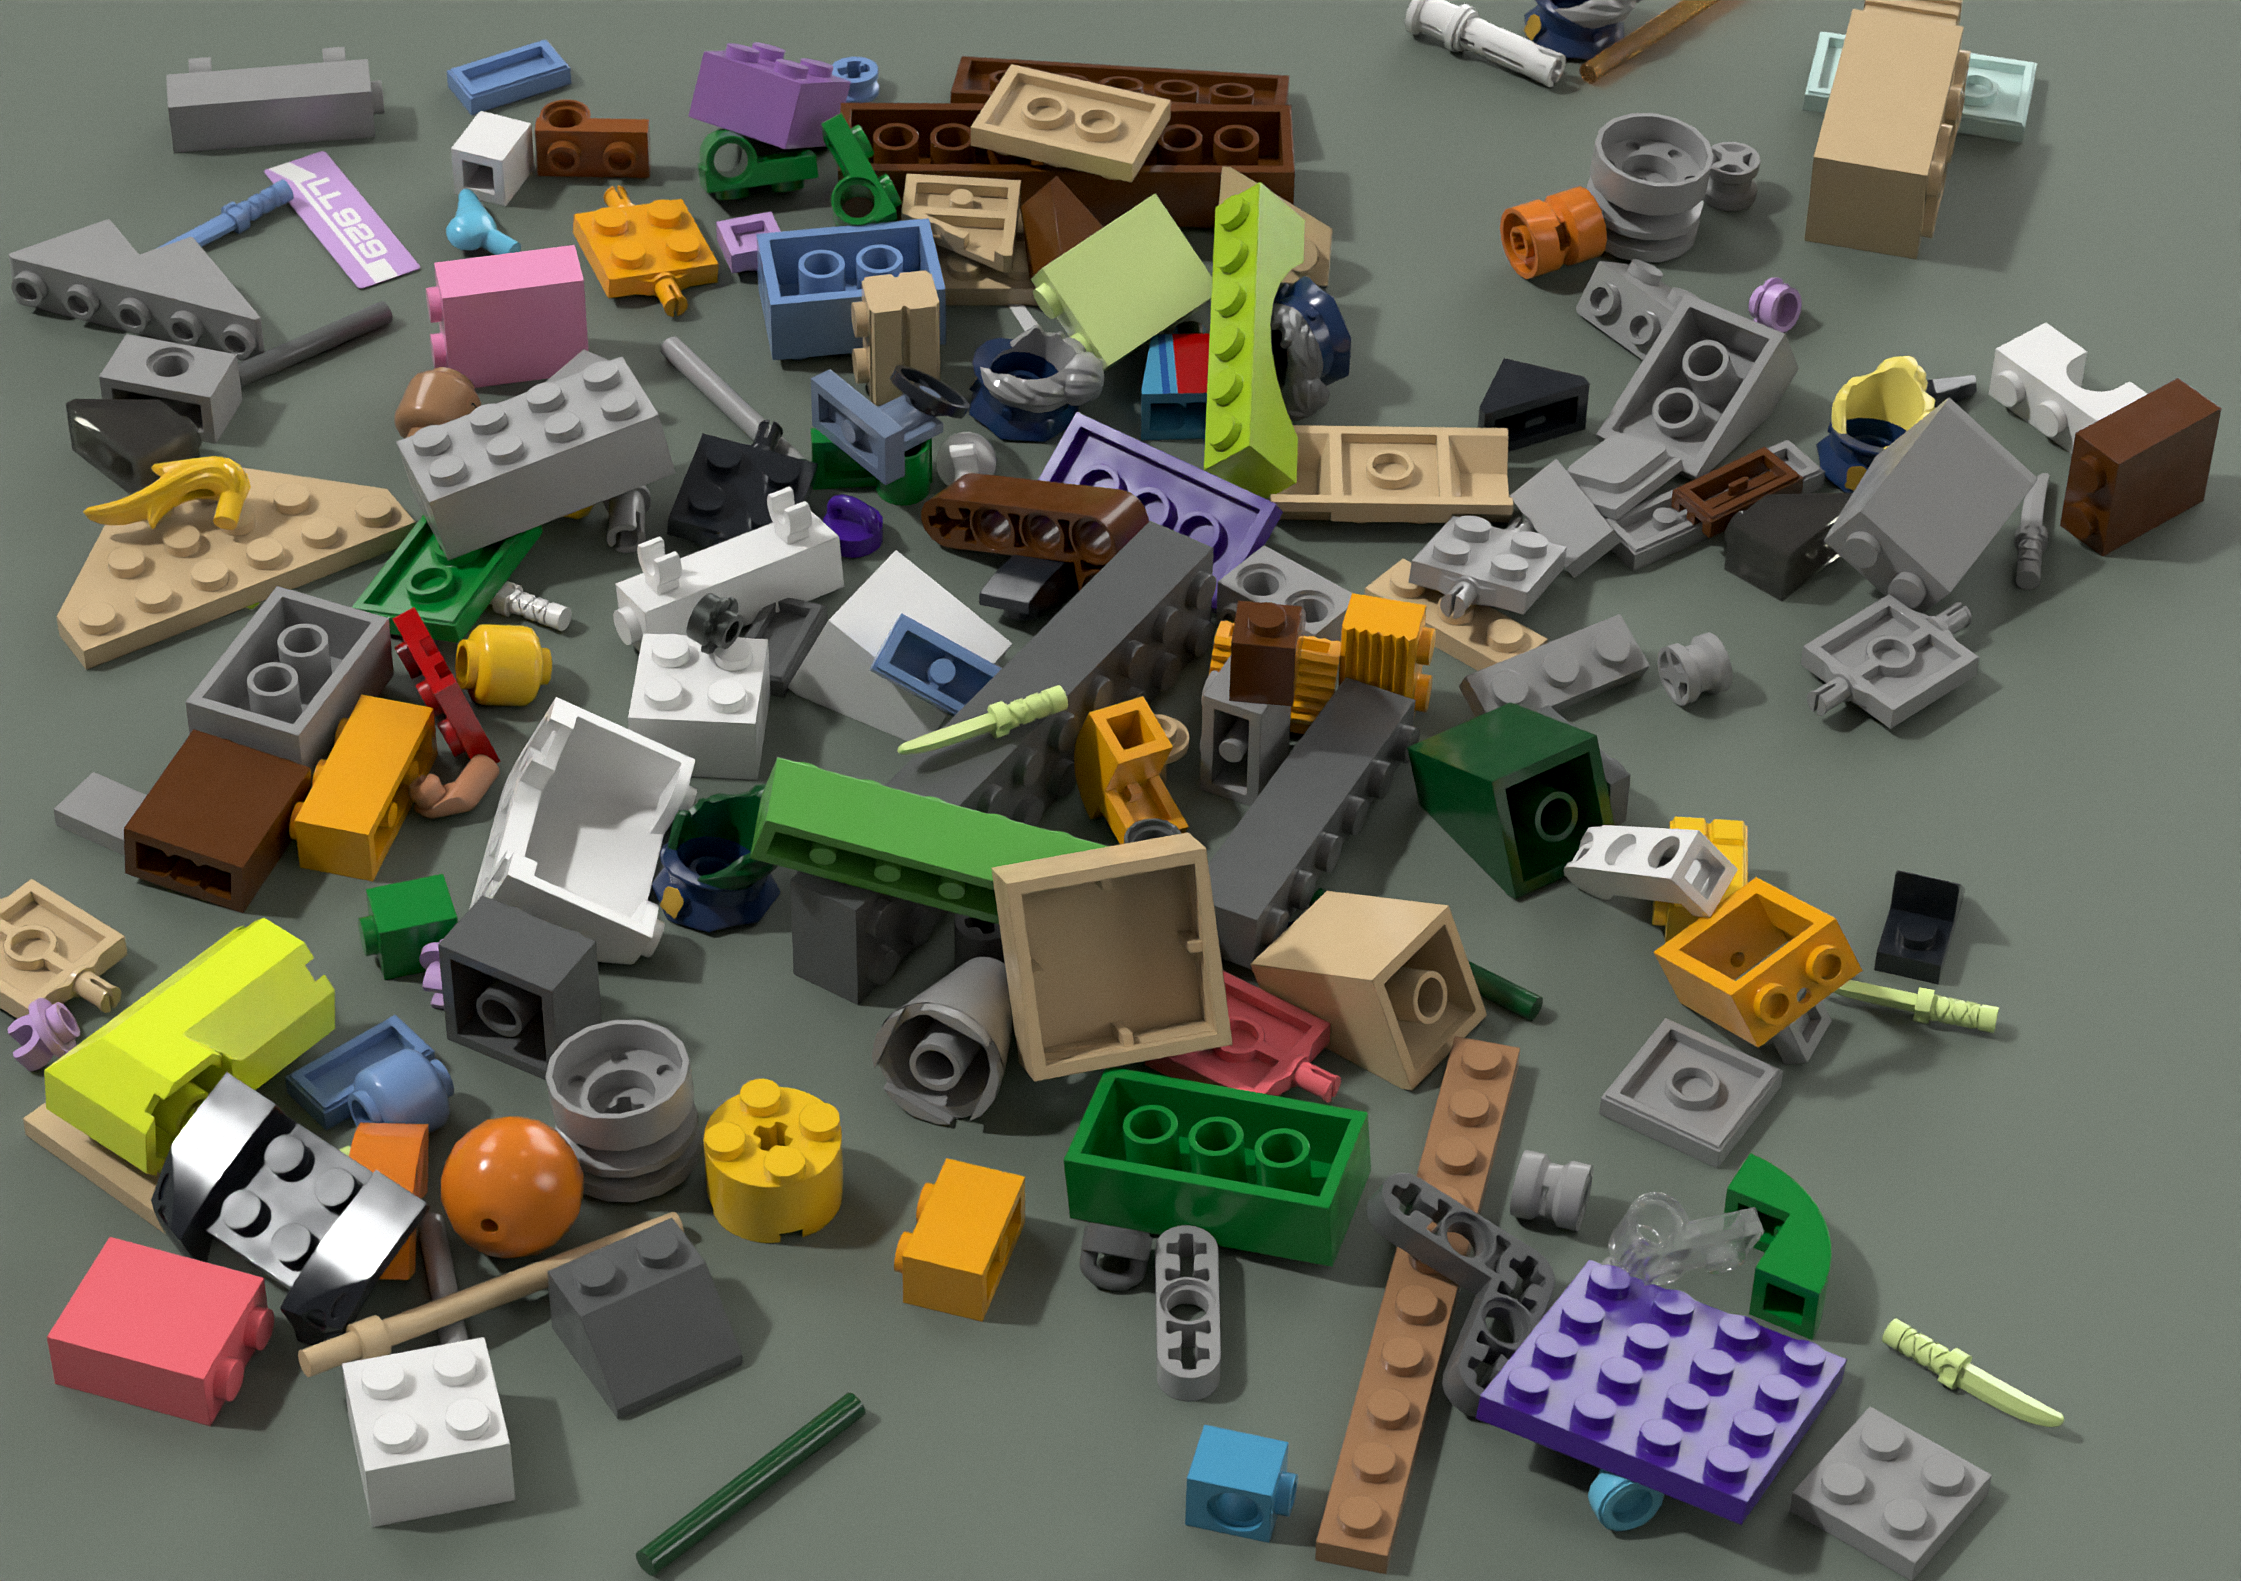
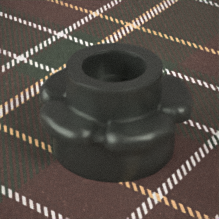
M708 593L693 609L687 624L686 633L688 638L702 645L701 651L703 653L711 654L718 646L722 649H728L736 641L743 625V617L737 614V600L733 597L728 599L726 597L720 598L713 593Z

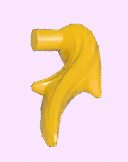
M210 456L154 464L151 467L160 478L148 487L122 499L88 507L83 511L89 520L99 524L114 526L148 521L150 527L154 529L160 519L174 507L196 499H211L219 501L213 519L214 524L221 529L234 530L237 528L241 510L251 486L248 474L245 473L240 464L230 458Z

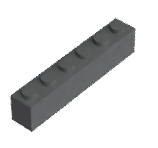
M1348 677L1338 687L1208 864L1221 959L1252 969L1251 963L1287 929L1289 919L1295 910L1303 911L1308 906L1316 881L1323 871L1327 873L1332 872L1340 857L1342 844L1349 835L1357 836L1365 823L1369 806L1375 798L1382 800L1386 796L1393 780L1394 771L1401 762L1405 764L1410 762L1407 747L1418 743L1420 736L1419 728L1413 726L1414 699Z

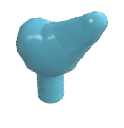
M470 189L461 190L458 196L456 216L446 227V235L450 243L460 250H476L482 247L494 255L520 252L521 244L497 230L493 217L484 208L474 192Z

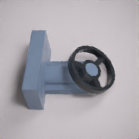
M897 365L890 376L891 382L904 395L880 407L875 406L831 369L811 378L812 426L884 485H888L905 476V451L943 433V422L936 417L949 416L962 419L970 407L969 402L947 384L920 370L904 365Z

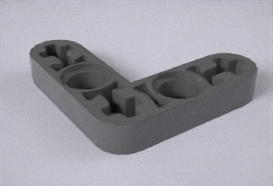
M1398 1172L1390 1175L1368 1200L1366 1209L1368 1219L1374 1230L1384 1239L1476 1295L1444 1370L1442 1379L1445 1395L1451 1404L1462 1413L1476 1417L1480 1395L1542 1319L1554 1290V1272L1547 1259L1535 1249L1421 1178L1410 1173ZM1400 1202L1406 1207L1404 1214L1398 1210ZM1433 1221L1436 1223V1226L1430 1232L1427 1230V1227ZM1447 1232H1455L1465 1237L1473 1247L1474 1258L1465 1257L1456 1252L1448 1241ZM1519 1276L1522 1279L1521 1289L1524 1292L1516 1300L1508 1295L1513 1291ZM1486 1317L1495 1318L1503 1322L1512 1334L1513 1343H1503L1493 1337L1487 1329ZM1481 1362H1484L1491 1366L1485 1371L1480 1386L1475 1383L1477 1374L1474 1372V1369Z

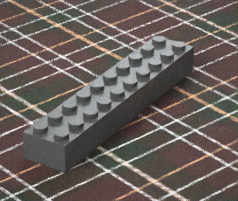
M1149 521L943 728L988 713V706L1003 701L1008 705L1014 700L1025 699L1026 696L1037 692L1039 694L1041 691L1060 685L1065 691L1068 708L1041 719L1036 718L1035 721L1024 725L1023 723L1019 724L1020 726L1010 729L1008 735L996 739L988 732L934 751L916 754L885 786L924 797L940 798L953 805L987 814L1003 815L1010 820L1037 827L1047 809L1059 797H1066L1077 782L1074 766L1075 744L1088 713L1144 696L1149 705L1162 691H1168L1173 687L1180 672L1195 656H1202L1210 647L1215 633L1214 623L1211 622V603L1217 583L1216 577L1212 575L1213 547ZM798 871L790 879L793 973L859 1005L877 985L882 986L890 980L897 965L914 947H921L925 944L932 934L934 926L949 911Z

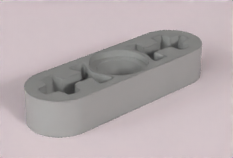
M1183 1225L1168 1229L1156 1242V1375L1159 1387L1168 1396L1181 1401H1197L1211 1395L1218 1387L1220 1381L1221 1340L1218 1245L1215 1238L1206 1230L1196 1226ZM1179 1257H1193V1277L1180 1278ZM1180 1304H1194L1201 1307L1206 1314L1194 1321H1182L1173 1317L1169 1311ZM1182 1347H1195L1196 1369H1182Z

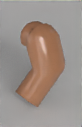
M477 754L473 756L456 781L442 785L441 780L435 774L429 773L427 777L420 775L411 782L408 796L415 802L414 810L429 819L468 812L476 807L500 774L499 767L488 756Z

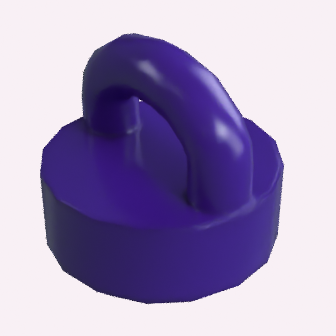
M844 494L833 496L828 501L827 513L823 518V522L839 536L841 556L859 558L879 549L883 542V517L878 510L856 497Z

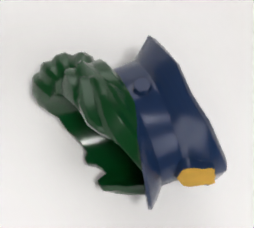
M756 784L749 791L735 795L718 793L711 795L707 799L700 798L688 811L679 810L675 815L669 842L660 851L661 863L664 867L652 883L660 907L669 921L708 933L736 925L758 923L779 896L781 891L771 874L777 869L778 865L750 858L761 796L766 784Z

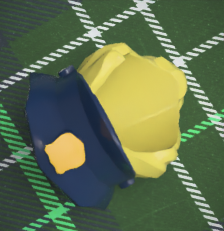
M1900 356L1885 359L1874 372L1864 376L1852 377L1836 395L1832 405V421L1828 427V433L1831 434L1823 438L1816 446L1819 454L1820 468L1825 471V478L1849 496L1855 491L1874 458L1935 409V399L1925 392L1928 384L1926 373L1917 364L1914 357Z

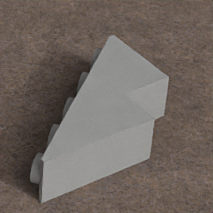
M107 219L8 254L12 275L11 289L18 304L162 341L237 354V359L241 361L265 352L260 316L192 236L139 255L112 221Z

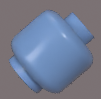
M408 1048L398 1051L358 1072L354 1082V1093L348 1097V1105L357 1127L361 1122L429 1124V1133L444 1126L447 1122L450 1112L448 1097L454 1094V1085L447 1069L439 1060L434 1059L429 1062L421 1053Z

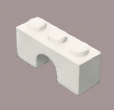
M2047 323L1995 349L1989 395L2071 454L2076 432L2147 395V393L2130 381L2114 390L2105 392L2081 388L2087 351Z

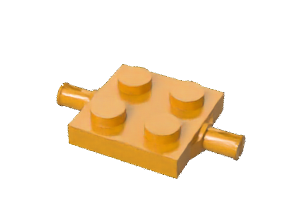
M617 185V192L615 187L612 186L604 193V202L608 207L600 208L597 211L574 214L573 234L608 298L635 294L654 295L659 298L665 313L670 317H674V310L677 316H680L688 307V301L683 296L681 290L690 286L716 283L718 281L719 263L682 199H661L648 204L634 205L628 197L625 188Z

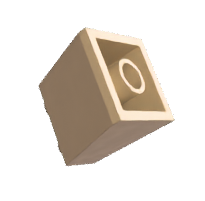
M1326 891L1251 963L1260 989L1331 1023L1330 1042L1325 1048L1405 1090H1413L1451 1052L1455 1036L1465 1038L1487 1016L1449 905Z

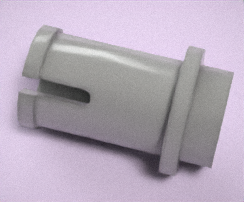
M645 485L603 501L605 509L609 512L606 539L608 545L612 547L616 544L617 533L616 551L635 552L638 545L646 541L645 513L651 505V494Z

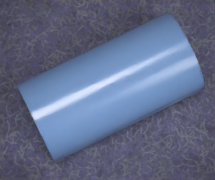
M901 613L880 647L869 671L954 717L1002 668Z

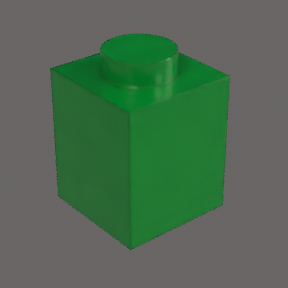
M444 874L366 889L369 916L358 918L359 934L365 956L377 955L384 980L426 972L419 961L423 947L429 943L439 942L458 923Z

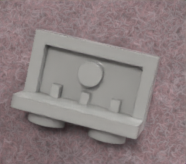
M1633 259L1631 264L1628 265L1599 260L1576 306V312L1644 360L1685 293L1698 299L1700 298L1678 287L1670 288L1661 281L1663 273L1644 261Z

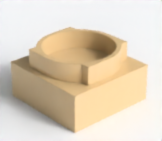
M1190 833L991 868L1019 1063L1034 1081L1233 1045L1207 850Z

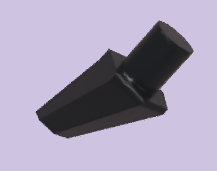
M1975 375L1927 380L1928 384L1925 391L1935 399V408L1947 398H1951L1955 403H1958L1977 392Z

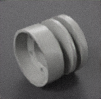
M1630 113L1611 119L1599 129L1591 160L1590 178L1586 189L1595 197L1604 217L1607 233L1604 251L1618 258L1631 261L1637 259L1644 262H1664L1682 256L1694 245L1704 204L1703 199L1714 158L1709 141L1696 128L1677 118L1656 113Z
M611 1020L588 1026L564 1040L550 1057L545 1078L551 1111L556 1122L555 1129L572 1147L584 1173L583 1194L606 1202H637L660 1196L684 1182L699 1162L702 1138L698 1126V1112L693 1101L694 1086L690 1060L683 1042L667 1028L643 1020Z

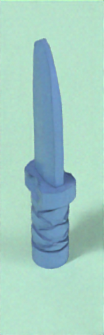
M282 179L263 189L261 193H256L249 197L246 201L243 200L238 204L232 201L221 208V215L160 247L191 236L202 247L233 230L240 234L250 228V221H255L257 218L262 217L264 213L267 214L275 210V207H280L293 200V191L290 185Z

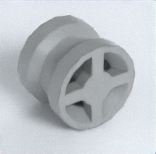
M1721 142L1711 146L1714 158L1703 200L1711 207L1723 211H1739L1748 208L1754 203L1757 196V184L1754 178L1760 170L1761 161L1759 154L1754 148L1743 143Z
M1710 632L1693 637L1688 646L1684 647L1679 643H1675L1661 648L1658 653L1657 663L1662 685L1672 701L1680 706L1697 701L1702 692L1706 691L1714 695L1729 690L1732 685L1733 674L1728 653L1719 638Z

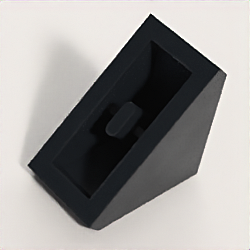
M1504 358L1479 407L1478 428H1508V452L1585 430L1590 383L1584 376Z

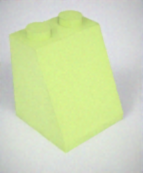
M1156 193L1043 267L1031 279L1036 287L1033 290L1034 298L1043 313L1052 320L1057 318L1069 337L1079 341L1085 347L1086 352H1092L1103 363V371H1106L1148 344L1155 335L1167 332L1196 313L1212 297V276Z

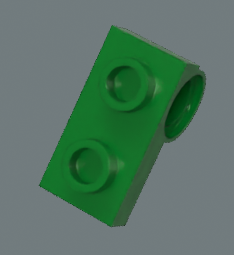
M842 113L821 123L823 140L844 176L835 186L831 197L835 226H861L871 223L897 221L895 207L902 204L901 199L889 176L885 173L877 177L869 163L868 158L874 156V151L862 128L856 125L850 129ZM855 197L866 198L874 205L873 210L862 218L850 217L842 208L848 200Z
M718 129L711 132L705 137L700 146V163H697L700 186L707 193L715 192L716 199L718 200L743 198L750 195L749 187L770 184L773 192L795 191L805 188L804 180L819 178L816 155L809 148L756 155L752 145L741 134L727 129ZM726 144L739 145L742 151L739 165L730 171L717 170L714 164L717 150Z
M810 428L811 462L818 463L817 478L813 490L876 486L877 494L882 500L899 506L919 503L928 496L930 483H932V438L905 451V476L888 485H884L816 428Z

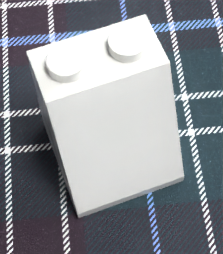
M895 550L828 620L788 688L802 698L905 741H910L942 729L953 716L869 671L880 647L901 613L1000 668L1002 667L999 666V663L1012 643Z

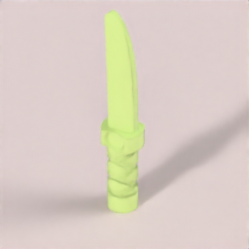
M1057 685L1043 690L1039 694L1037 692L1026 696L1025 699L1014 700L1008 705L1003 701L988 706V713L901 744L898 747V753L910 755L930 752L988 732L995 739L1008 735L1010 729L1020 726L1019 724L1023 723L1024 725L1035 721L1036 718L1041 719L1050 714L1066 710L1068 708L1067 696L1063 688Z
M1849 980L1833 992L1847 998L1913 1012V1021L1929 1024V1020L1970 1029L1978 1028L1980 1031L1990 1033L1995 1032L1999 1007L1985 1004L1981 1006L1975 1002L1935 995V990L1919 987L1918 994Z
M1897 1318L1892 1320L1887 1326L1882 1342L1903 1355L1911 1357L1912 1360L1922 1366H1927L1930 1371L1939 1375L1938 1382L1948 1388L1955 1390L1959 1387L1993 1407L2035 1425L2058 1427L2063 1424L2064 1417L2061 1413L1971 1364L1972 1356L1959 1348H1955L1950 1352L1948 1348L1937 1342L1934 1343L1931 1338L1922 1333H1917V1330Z

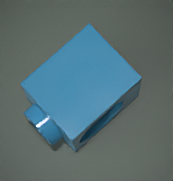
M1204 1425L1187 1476L1185 1525L1269 1543L1278 1515L1289 1517L1296 1497L1298 1474L1287 1472L1289 1442Z

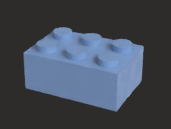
M929 218L871 223L861 226L849 225L756 234L758 289L772 360H801L814 356L852 354L853 349L863 348V337L856 338L854 335L851 314L852 302L862 301L861 281L869 276L892 274L894 277H898L900 273L924 270L930 274L932 273L940 302V345L946 344V292Z

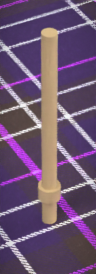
M670 1212L383 1320L377 1315H373L347 1325L345 1334L299 1350L298 1359L304 1374L307 1377H311L341 1366L342 1363L390 1355L391 1346L549 1288L547 1271L669 1218H673L684 1233L682 1221L677 1213Z

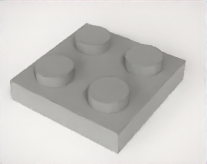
M1870 1406L1792 1492L1790 1511L1908 1580L1913 1581L1988 1495L1992 1475Z

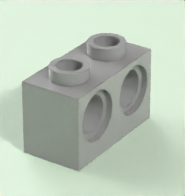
M1264 545L1218 581L1216 628L1218 629L1220 621L1235 623L1238 601L1272 602L1281 605L1302 606L1306 611L1304 635L1306 637L1315 636L1318 639L1326 638L1330 641L1338 640L1341 642L1342 624L1352 593Z

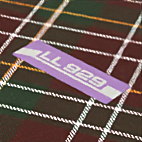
M321 151L264 171L273 184L283 179L290 185L294 199L289 201V204L359 289L420 269V265L326 152Z

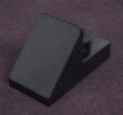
M1897 870L1890 910L1877 949L1874 970L1938 985L1964 899L1965 888L1958 883Z

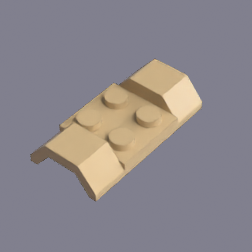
M1293 425L1298 437L1297 483L1277 494H1271L1269 501L1277 504L1283 511L1280 517L1282 520H1329L1331 517V521L1355 523L1412 522L1425 524L1447 523L1453 516H1476L1489 522L1509 523L1513 515V498H1509L1507 475L1508 428Z

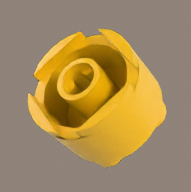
M754 1079L741 1087L740 1094L728 1099L713 1112L704 1130L706 1191L708 1199L713 1206V1214L722 1227L746 1240L759 1243L781 1242L780 1234L802 1230V1237L818 1232L835 1217L843 1199V1160L840 1116L833 1105L825 1103L807 1092L779 1087L774 1081L769 1079Z

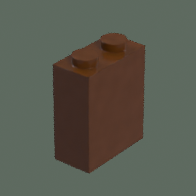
M2177 378L2076 432L2060 526L2103 557L2204 501L2222 408Z
M193 729L124 827L125 874L244 913L293 840L289 833L291 814L296 803L299 801L305 802L311 790V768L286 758H280L235 743L229 739Z

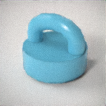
M1601 1468L1588 1493L1590 1507L1600 1523L1607 1529L1614 1531L1632 1530L1643 1525L1655 1515L1662 1505L1664 1498L1663 1493Z

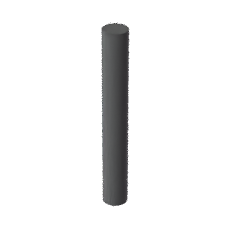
M384 301L378 302L238 363L241 388L391 323L393 316L389 306Z

